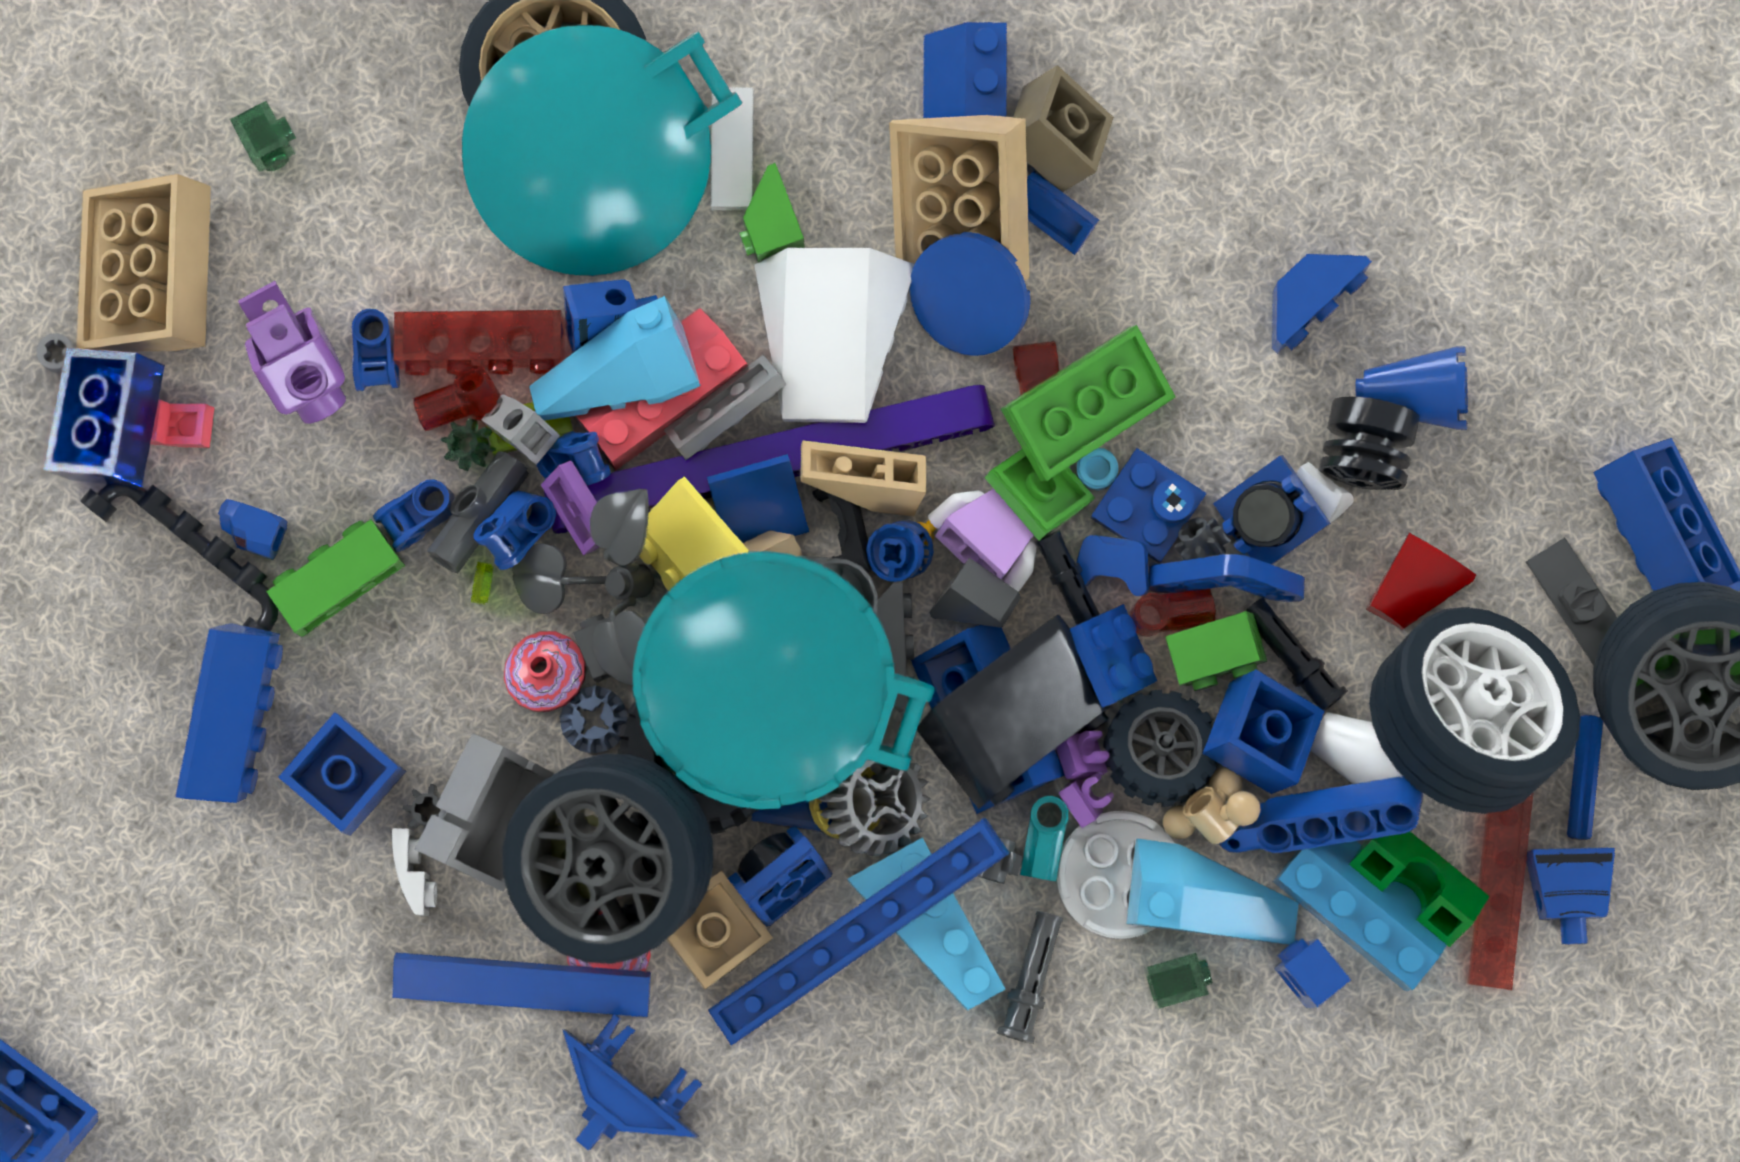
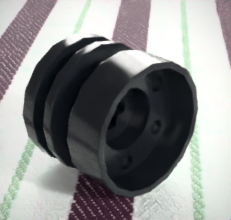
M1365 397L1335 398L1332 402L1327 429L1343 439L1328 440L1324 443L1323 451L1328 456L1322 457L1318 471L1328 478L1356 488L1368 490L1403 489L1406 486L1408 475L1402 469H1407L1410 466L1411 458L1394 448L1413 446L1420 418L1419 415L1407 407L1383 400Z

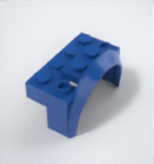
M0 1039V1100L29 1122V1124L24 1122L0 1105V1162H64L98 1122V1111Z

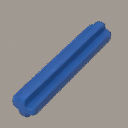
M1595 715L1580 716L1579 738L1575 748L1567 836L1575 840H1589L1592 837L1603 730L1601 717Z

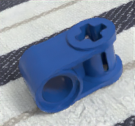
M371 308L362 310L352 321L354 352L352 367L356 391H364L366 386L390 385L392 388H399L400 372L394 327L381 311ZM375 321L383 323V332L378 338L369 340L364 337V330L368 324Z
M570 431L557 439L536 465L540 474L546 479L559 465L572 460L586 485L597 483L611 474L609 465L603 463L597 446L599 441L597 432L579 433Z
M435 479L425 480L402 496L383 505L374 513L373 519L376 523H382L394 541L392 548L395 552H400L422 539L427 532L446 521L452 515L450 507L455 496L442 482ZM435 491H441L444 495L442 505L434 511H428L425 506L427 497ZM396 519H398L404 530L401 529Z
M524 491L513 492L490 517L485 519L476 528L473 538L479 545L487 547L495 557L494 564L500 570L512 568L525 557L528 550L551 528L555 521L556 510L552 501L547 497ZM531 505V508H532L531 515H530L529 518L527 519V516H526L527 510H528L529 506Z

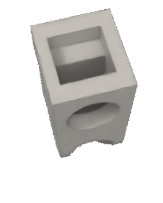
M504 394L497 400L495 407L481 419L493 432L519 450L536 465L560 437L536 412Z

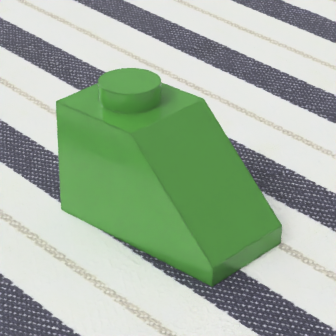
M776 163L768 165L743 216L746 230L739 232L747 256L755 253L758 263L786 248H805L803 234Z

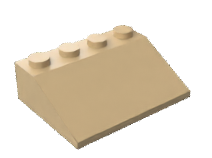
M977 115L903 119L889 122L895 257L915 264L922 252L935 241L946 236L961 234L962 232H973L988 236L1006 247L1018 260L1015 263L1020 269L1024 281L1029 279L1025 119Z
M180 174L83 190L77 351H179L205 347L211 186Z

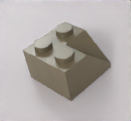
M1056 65L1023 86L1012 118H1022L1026 121L1027 162L1044 179L1064 192L1096 173L1114 117L1065 71Z

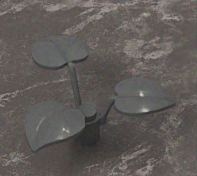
M646 489L609 494L601 498L592 510L590 517L591 537L597 546L605 549L604 558L618 565L607 576H564L567 566L565 554L558 547L546 543L534 544L528 550L525 557L512 567L513 582L521 601L528 609L538 614L552 613L562 605L565 598L564 584H605V588L615 599L623 600L610 611L609 622H603L596 626L593 633V650L599 665L607 674L629 685H633L634 658L646 620L634 611L624 610L629 606H635L637 603L636 598L648 596L654 587V577L651 570L647 566L635 562L643 550L647 534L649 506Z

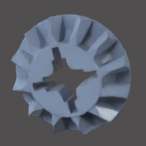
M596 685L581 688L578 695L566 706H563L559 716L562 733L567 741L576 749L586 753L605 752L618 744L621 740L619 737L621 726L626 724L628 719L622 700L613 691ZM602 704H605L600 717L609 729L605 730L603 727L593 726L583 735L582 733L585 730L584 726L587 721L578 710L581 708L584 711L588 710L593 713Z

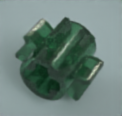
M468 418L466 427L451 422L453 430L449 433L448 437L441 438V441L446 443L449 449L444 458L451 462L459 459V469L464 471L470 469L471 462L485 467L486 461L484 459L488 453L496 451V448L491 446L487 439L493 431L487 427L478 430V421L473 418ZM468 437L473 438L469 442V445L471 447V450L469 452L464 451V449L468 446L467 442L465 441Z

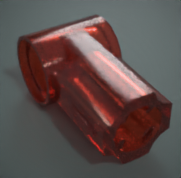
M471 366L462 370L455 377L453 384L415 397L413 401L419 422L423 429L428 431L467 416H471L477 421H482L481 419L485 414L495 407L501 394L485 368L482 366Z
M1210 589L1163 595L1149 593L1143 595L1129 612V615L1135 622L1136 633L1146 637H1151L1161 632L1190 629L1216 621L1215 602ZM1141 607H1154L1160 616L1159 623L1151 625L1144 622L1140 615Z

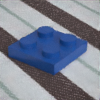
M1136 448L1090 518L1121 539L1142 542L1147 547L1148 556L1160 564L1178 538L1181 527L1189 521L1207 493ZM1170 479L1181 480L1188 484L1195 497V504L1190 515L1178 523H1168L1159 519L1152 508L1151 501L1155 489L1159 484Z
M1124 604L1069 629L1078 655L1102 708L1158 681L1153 671V663L1145 653L1136 633L1135 622L1128 615Z

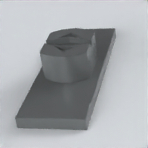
M1563 538L1527 560L1526 564L1594 666L1599 645L1611 624L1618 617L1566 538Z

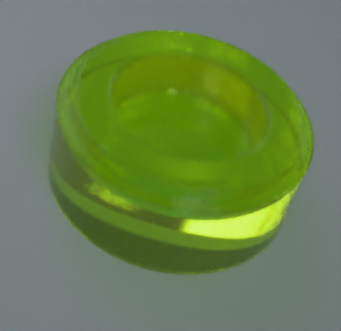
M477 562L471 603L482 605L488 603L494 566L491 563Z

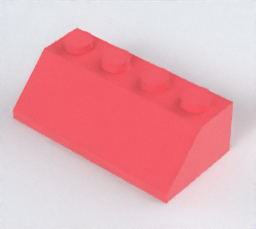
M701 308L681 321L701 386L662 403L648 404L646 400L627 402L626 407L623 409L612 410L609 405L591 408L587 414L575 416L586 432H597L599 437L597 446L615 470H618L666 435L665 428L748 366L725 333Z

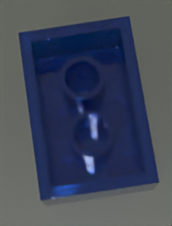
M66 348L43 470L72 481L142 487L165 365L136 352Z

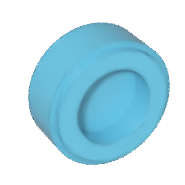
M1097 448L1078 460L1076 474L1086 488L1094 491L1104 490L1115 481L1118 474V462L1110 451Z

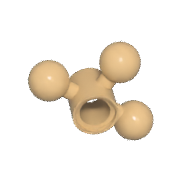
M1226 767L1216 769L1209 779V787L1201 788L1193 793L1184 806L1178 805L1167 810L1163 817V827L1165 832L1174 839L1188 838L1197 828L1211 844H1219L1227 840L1236 831L1238 825L1247 826L1254 823L1260 814V803L1253 794L1241 791L1243 786L1241 776Z

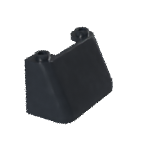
M1059 614L946 696L930 710L918 725L917 732L978 809L990 800L995 806L1004 801L1015 791L1011 783L1076 732L1078 733L1084 728L1087 731H1095L1110 719L1105 712L1111 706L1101 707L1076 650L1072 634L1069 630L1070 627Z

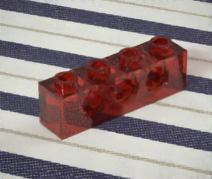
M561 310L394 312V362L399 369H405V374L429 375L430 369H447L446 372L451 375H469L472 373V368H488V373L495 375L512 374L513 368H530V373L546 374L565 359V318ZM526 335L532 338V343L527 350L516 352L511 349V344L516 337ZM444 336L449 338L448 346L442 352L433 353L429 351V344L435 337ZM478 336L490 338V344L486 350L482 352L470 350V344L474 338Z

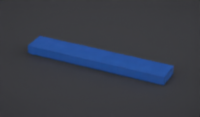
M396 952L393 958L392 998L648 1017L651 972Z

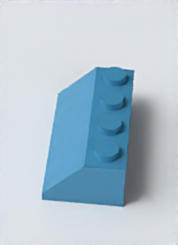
M1357 841L1298 850L1272 882L1404 991L1414 990L1447 946L1416 920L1421 912V903L1417 895L1409 887L1399 882H1391L1382 892L1352 868L1349 863L1362 846Z

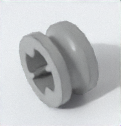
M58 333L43 337L36 349L39 362L54 373H64L72 369L78 358L75 344L66 336ZM55 344L59 348L62 347V344H65L66 347L62 351L65 358L60 362L53 359L52 363H50L48 359L51 358L52 353L49 349Z

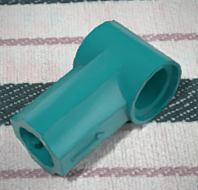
M1044 796L1032 805L1020 875L1056 882L1066 824L1069 819L1068 808L1060 798ZM1051 803L1059 808L1061 819L1057 826L1047 828L1039 823L1037 811L1041 805Z

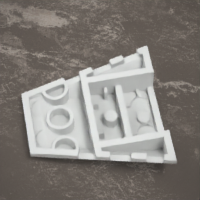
M786 248L754 265L772 365L786 383L784 387L777 391L784 422H867L883 374L882 368L887 353H890L895 339L894 332L899 317L903 315L907 303L906 296L912 281L911 273L915 264L872 248Z

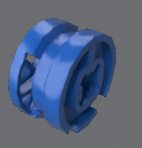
M911 520L888 523L876 529L870 536L866 548L867 560L873 572L881 579L889 582L904 581L924 573L931 564L934 554L933 541L928 531L919 523ZM924 549L929 550V555H924ZM923 558H928L926 564L923 561Z

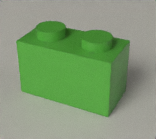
M1247 611L1165 636L1179 685H1192L1194 691L1218 685L1217 677L1232 673L1234 679L1251 671L1258 670L1257 665L1268 662L1254 614Z

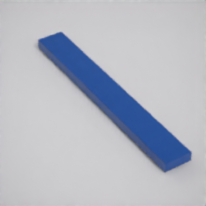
M986 817L715 1004L708 1009V1012L732 1046L1009 855V851Z

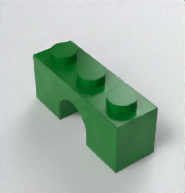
M1411 831L1403 834L1366 839L1349 863L1352 868L1382 892L1391 882H1399L1409 887L1417 895L1421 903V912L1416 920L1449 947L1475 922L1490 897Z

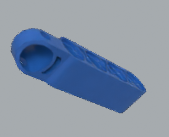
M1393 777L1273 797L1264 803H1260V814L1254 823L1247 826L1238 825L1236 831L1227 840L1219 843V845L1224 850L1235 853L1264 849L1271 853H1283L1407 833L1412 831L1418 824L1423 793L1417 790L1404 777Z

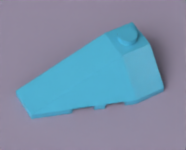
M663 296L625 313L531 384L529 388L535 412L543 420L584 415L591 408L609 405L612 410L623 409L626 407L627 402L646 400L648 404L662 403L701 385L684 327L666 297Z
M1136 839L1126 924L1290 945L1295 941L1298 902L1180 844Z

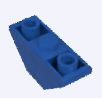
M1306 254L1277 281L1272 291V349L1277 354L1285 346L1291 351L1295 349L1309 335L1305 328L1315 318L1321 323L1325 321L1339 307L1335 300L1345 290L1352 295L1368 280L1369 277L1365 272L1372 261L1367 256Z

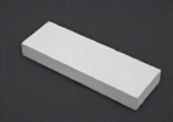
M729 88L732 93L737 92L743 103L712 124L711 209L747 210L753 197L754 91L753 88ZM712 93V105H714L718 101Z

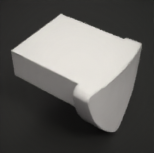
M1309 462L1300 466L1296 473L1330 523L1333 522L1354 502L1353 495L1345 488L1337 486Z

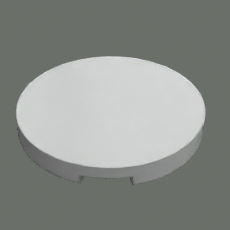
M1129 811L1101 813L1096 820L1084 828H1081L1079 825L1067 838L1062 847L1056 880L1061 901L1073 919L1092 933L1112 939H1128L1144 935L1155 929V927L1126 924L1136 839L1174 843L1172 838L1157 822L1144 815Z

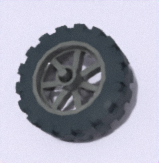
M1152 690L1148 695L1141 693L1134 696L1129 703H1125L1119 709L1110 723L1107 735L1104 738L1103 748H1106V751L1109 753V758L1105 761L1106 768L1110 767L1113 772L1111 774L1112 780L1116 785L1121 784L1125 788L1124 793L1131 798L1135 796L1141 798V803L1153 806L1154 803H1161V807H1169L1178 801L1184 803L1193 793L1205 786L1216 770L1217 762L1203 754L1212 730L1211 723L1213 719L1207 711L1203 713L1198 708L1200 705L1192 698L1189 701L1181 698L1182 694L1179 692L1170 691L1169 694L1162 693V690ZM1156 722H1165L1172 726L1168 732L1160 733ZM1147 723L1153 740L1134 732L1139 726ZM1177 729L1187 738V742L1176 741L1174 734ZM1132 743L1148 748L1147 753L1136 758ZM1191 750L1189 765L1187 766L1173 752ZM1168 760L1180 773L1171 776L1164 775L1165 761ZM1147 761L1156 764V773L1146 769L1142 764Z

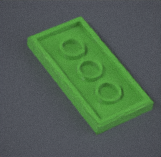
M1134 325L1001 408V411L1040 482L1057 475L1176 398L1138 326Z

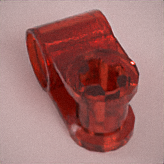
M1055 341L1013 346L1014 367H1017L1015 374L1017 383H1019L1020 395H1023L1059 372Z

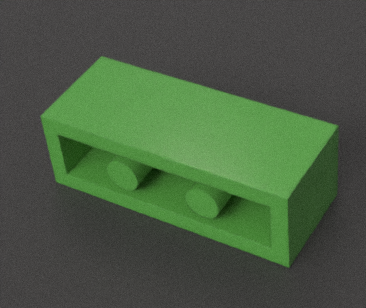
M372 519L366 523L361 520L349 526L342 533L343 539L331 547L326 544L313 551L307 557L309 561L297 571L292 568L281 573L273 580L274 587L266 591L292 630L301 638L405 566Z

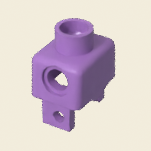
M276 281L238 300L239 305L250 321L245 325L252 337L245 342V347L252 370L275 408L285 415L296 411L305 424L323 420L340 409L346 401V396L340 388L344 383L345 375L333 345L311 308H304L294 313ZM266 301H276L278 303L276 308L269 312L263 310L262 307Z

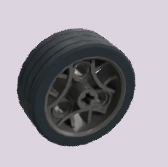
M1707 582L1677 583L1652 591L1632 603L1611 624L1599 645L1593 668V694L1599 715L1625 756L1643 773L1669 786L1689 790L1721 789L1740 783V722L1735 724L1728 720L1733 711L1740 705V674L1730 675V669L1733 664L1740 661V634L1730 639V630L1740 633V592L1727 586ZM1715 627V644H1694L1698 628ZM1680 633L1679 639H1675L1673 637L1676 634ZM1664 655L1673 656V661L1668 668L1663 670L1655 669V664L1660 657ZM1638 678L1644 680L1643 683L1636 686ZM1659 694L1664 711L1638 719L1635 708ZM1692 720H1702L1701 727L1692 734L1684 733L1685 726ZM1663 730L1661 738L1652 734L1654 732Z
M600 754L580 759L537 784L519 803L508 823L502 847L503 877L509 898L522 922L540 941L562 955L587 963L613 964L636 959L655 949L696 912L708 890L713 870V840L706 816L696 798L674 774L652 761L633 755ZM617 799L624 802L619 806ZM631 807L639 810L649 820L645 830L636 826L625 815ZM585 809H590L596 813L599 820L598 827L592 826L587 822L584 814ZM557 817L560 819L561 825H555ZM551 839L566 840L565 860L551 855ZM643 856L649 857L655 862L657 874L649 873L644 868L642 863ZM577 882H582L589 888L591 893L590 899H586L578 893ZM632 894L639 917L628 920L616 897ZM651 895L661 898L656 908L654 907Z

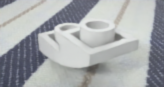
M392 828L393 857L401 889L415 915L429 916V907H436L437 882L430 881V874L427 872H414V864H420L422 853L415 850L419 839H415V831L411 829Z

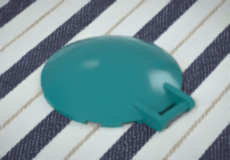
M599 25L564 26L534 35L519 43L492 66L482 79L468 107L462 134V162L467 188L473 203L489 229L503 244L529 262L545 269L571 275L595 276L611 274L639 265L661 252L680 235L695 214L707 185L711 165L709 126L743 103L737 92L732 93L709 57L703 47L705 40L699 31L662 52L646 40L616 28ZM688 54L718 101L709 108L705 106L678 62Z
M770 551L740 553L717 559L701 566L675 584L660 600L646 622L637 645L633 666V695L641 720L640 724L655 753L660 755L667 765L676 772V776L698 792L726 804L753 809H778L784 805H791L802 801L809 802L824 796L838 788L840 783L851 776L858 768L860 769L867 760L900 770H908L912 759L909 752L925 704L931 701L935 690L933 686L894 673L892 652L883 626L869 603L848 581L834 571L809 559ZM899 693L909 696V700L893 748L882 745L881 742L897 694Z

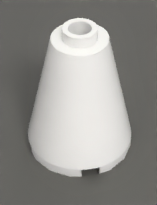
M1329 712L1326 713L1319 725L1310 750L1352 784L1403 777L1382 750L1372 722Z

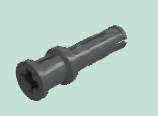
M1042 911L1036 912L1035 923L1016 989L1011 988V992L1007 994V999L1010 1003L1004 1024L998 1027L997 1034L1034 1044L1035 1037L1032 1035L1038 1011L1044 1009L1045 1006L1044 997L1041 996L1063 918Z

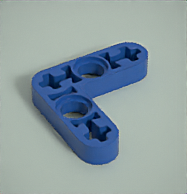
M1225 554L1152 565L1149 567V590L1157 593L1175 594L1231 586L1272 601L1298 602L1304 600L1305 577L1249 556Z

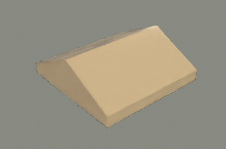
M721 870L710 878L708 890L696 912L666 940L705 990L771 941L773 937Z

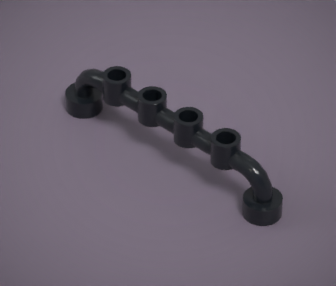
M117 480L108 483L98 493L90 488L82 497L80 502L105 522L117 510L111 504L113 500L120 496H127L261 604L262 614L260 618L255 621L249 617L242 626L265 631L272 630L278 619L279 609L266 592L269 588L263 584L268 576L249 561L243 567L231 558L235 550L217 535L212 541H209L199 533L204 525L186 510H183L178 516L167 506L172 499L152 484L146 490L131 480Z

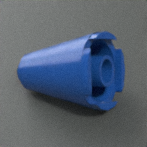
M1456 346L1364 370L1363 378L1356 379V397L1373 398L1407 407L1419 415L1420 423L1456 430H1467L1468 422L1466 420H1459V414H1468L1467 366H1465V362H1458V356H1467L1466 346Z

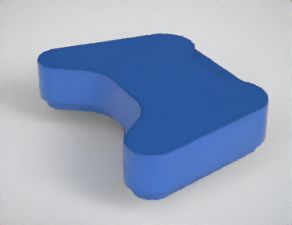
M1090 535L1083 540L1076 563H1079L1083 570L1080 574L1086 587L1098 576H1110L1125 581L1129 590L1135 596H1145L1149 592L1148 551L1145 544L1135 540Z

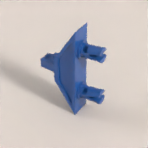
M613 1014L610 1021L592 1044L588 1042L584 1044L567 1029H562L585 1104L588 1106L581 1116L589 1122L576 1138V1141L584 1148L591 1150L603 1134L612 1140L618 1131L699 1137L698 1134L679 1120L681 1118L679 1112L697 1089L703 1085L698 1079H695L679 1093V1088L688 1074V1071L680 1067L679 1072L658 1098L656 1096L651 1098L612 1066L614 1064L611 1061L631 1034L636 1031L633 1027L628 1025L612 1039V1035L621 1021L619 1016Z

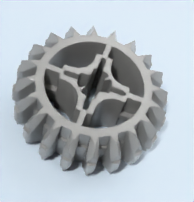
M881 743L882 745L893 748L894 745L893 743ZM867 760L860 769L858 768L851 776L840 783L838 788L818 798L822 802H827L828 809L824 810L820 816L824 819H832L827 831L831 834H839L837 843L842 846H851V851L856 854H864L866 852L868 856H880L882 853L893 854L897 852L898 846L905 847L911 844L909 835H917L919 832H922L916 821L924 820L928 817L921 810V805L931 800L927 795H922L921 788L929 781L924 778H917V774L922 766L918 765V763H910L908 770H900ZM872 764L882 768L878 775H873L871 778H863L860 775ZM879 818H885L889 821L885 827L875 833L867 829L871 822H877Z

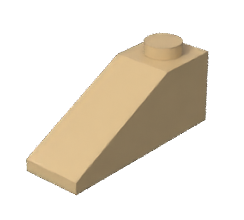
M802 441L801 482L873 512L914 517L926 494V456Z

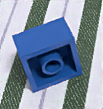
M1256 669L1230 681L1203 754L1266 792L1274 794L1299 783L1325 711Z
M334 712L278 778L342 833L351 836L407 771L344 717Z

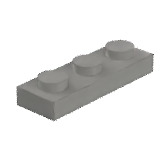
M763 354L674 421L664 431L681 455L687 460L696 452L704 450L712 440L728 428L737 425L745 415L761 403L770 400L786 383Z

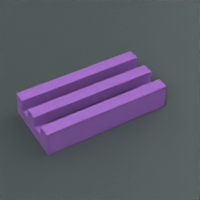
M571 460L559 465L544 480L541 486L552 501L554 508L584 556L599 548L594 543L590 532V517L597 502Z

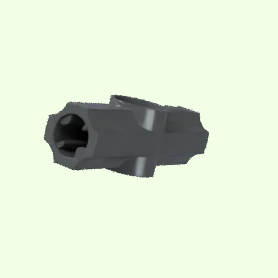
M498 451L474 485L465 487L454 498L450 507L453 515L427 550L430 554L429 556L439 565L458 574L479 545L473 538L476 528L485 519L490 517L511 493L519 489L529 475L527 467L506 452Z

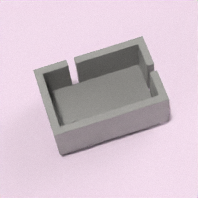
M472 733L436 807L441 809L438 817L431 815L415 850L504 892L506 884L503 877L502 847L508 823L519 803L533 788L555 773L499 744Z

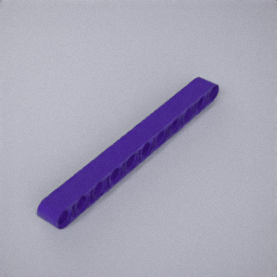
M972 385L872 409L866 423H814L699 451L687 460L683 456H678L612 472L605 479L587 485L596 502L609 494L646 489L650 512V508L655 507L672 486L683 477L692 484L704 499L712 497L707 477L786 454L789 456L794 477L801 476L802 441L892 451V449L898 448L899 452L933 444L932 440L938 438L939 442L971 435L973 434L972 430L975 429L984 432L992 429L995 423L985 386ZM556 511L555 521L552 525L553 533L562 534L569 532Z

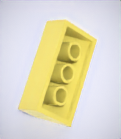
M683 477L672 486L649 512L645 544L639 557L644 563L651 564L660 574L664 586L669 591L685 576L705 564L723 557L750 551L692 484Z

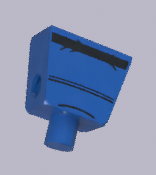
M625 279L563 286L566 335L572 353L627 312L657 300V295L635 299L630 282Z
M1615 848L1533 849L1525 852L1539 920L1560 919L1561 945L1588 944L1586 919L1607 917Z

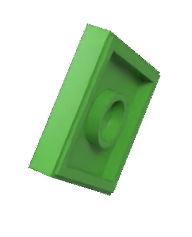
M1023 449L993 468L984 477L1039 541L1082 511L1095 499L1093 494L1069 467L1049 480L1040 482Z

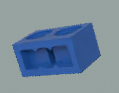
M1303 938L1299 941L1295 940L1277 955L1282 962L1274 969L1306 1009L1319 1007L1351 981L1319 939L1307 942Z

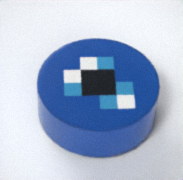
M1166 480L1155 489L1151 501L1152 508L1156 516L1165 522H1181L1193 510L1195 504L1194 493L1190 486L1181 480Z

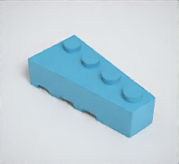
M920 838L849 877L847 880L867 900L931 855V852L924 839ZM953 893L896 932L900 939L966 1011L1006 989Z

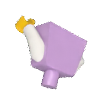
M994 488L987 493L979 490L954 493L928 515L929 520L926 523L917 522L928 531L932 541H934V531L938 529L939 531L935 537L963 564L970 557L1018 592L1033 573L1037 546L1032 539L1033 534Z

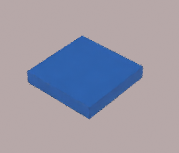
M788 454L707 477L718 516L742 543L770 530L794 536L809 532Z

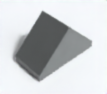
M969 557L948 582L929 613L934 619L1003 628L1021 596L1017 590Z

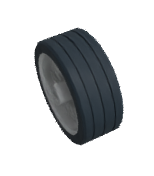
M1470 607L1443 609L1424 618L1384 660L1372 681L1369 706L1372 726L1382 750L1396 770L1417 790L1436 802L1459 811L1487 814L1506 811L1524 802L1571 756L1579 738L1580 711L1577 695L1564 667L1554 653L1531 631L1512 619L1489 610Z

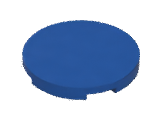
M962 232L961 234L946 236L935 241L922 252L911 273L910 298L914 312L922 327L939 344L964 355H986L1005 347L1020 333L1027 321L1030 310V290H1027L1022 273L1015 263L1018 260L1002 244L979 233Z

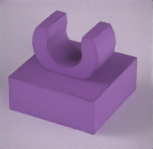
M1101 731L1075 733L1056 748L1066 779H1087L1095 773H1099L1102 776L1108 772L1105 761L1109 758L1108 751H1101L1097 740L1103 736Z
M1099 773L1089 776L1085 781L1083 779H1074L1067 783L1058 793L1081 828L1096 820L1104 811L1103 807L1107 806L1114 797L1112 792L1107 793L1103 797H1097L1093 794L1092 785L1102 778Z

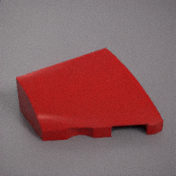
M1409 533L1391 566L1382 578L1366 610L1403 630L1453 594L1472 583L1476 574L1438 548Z

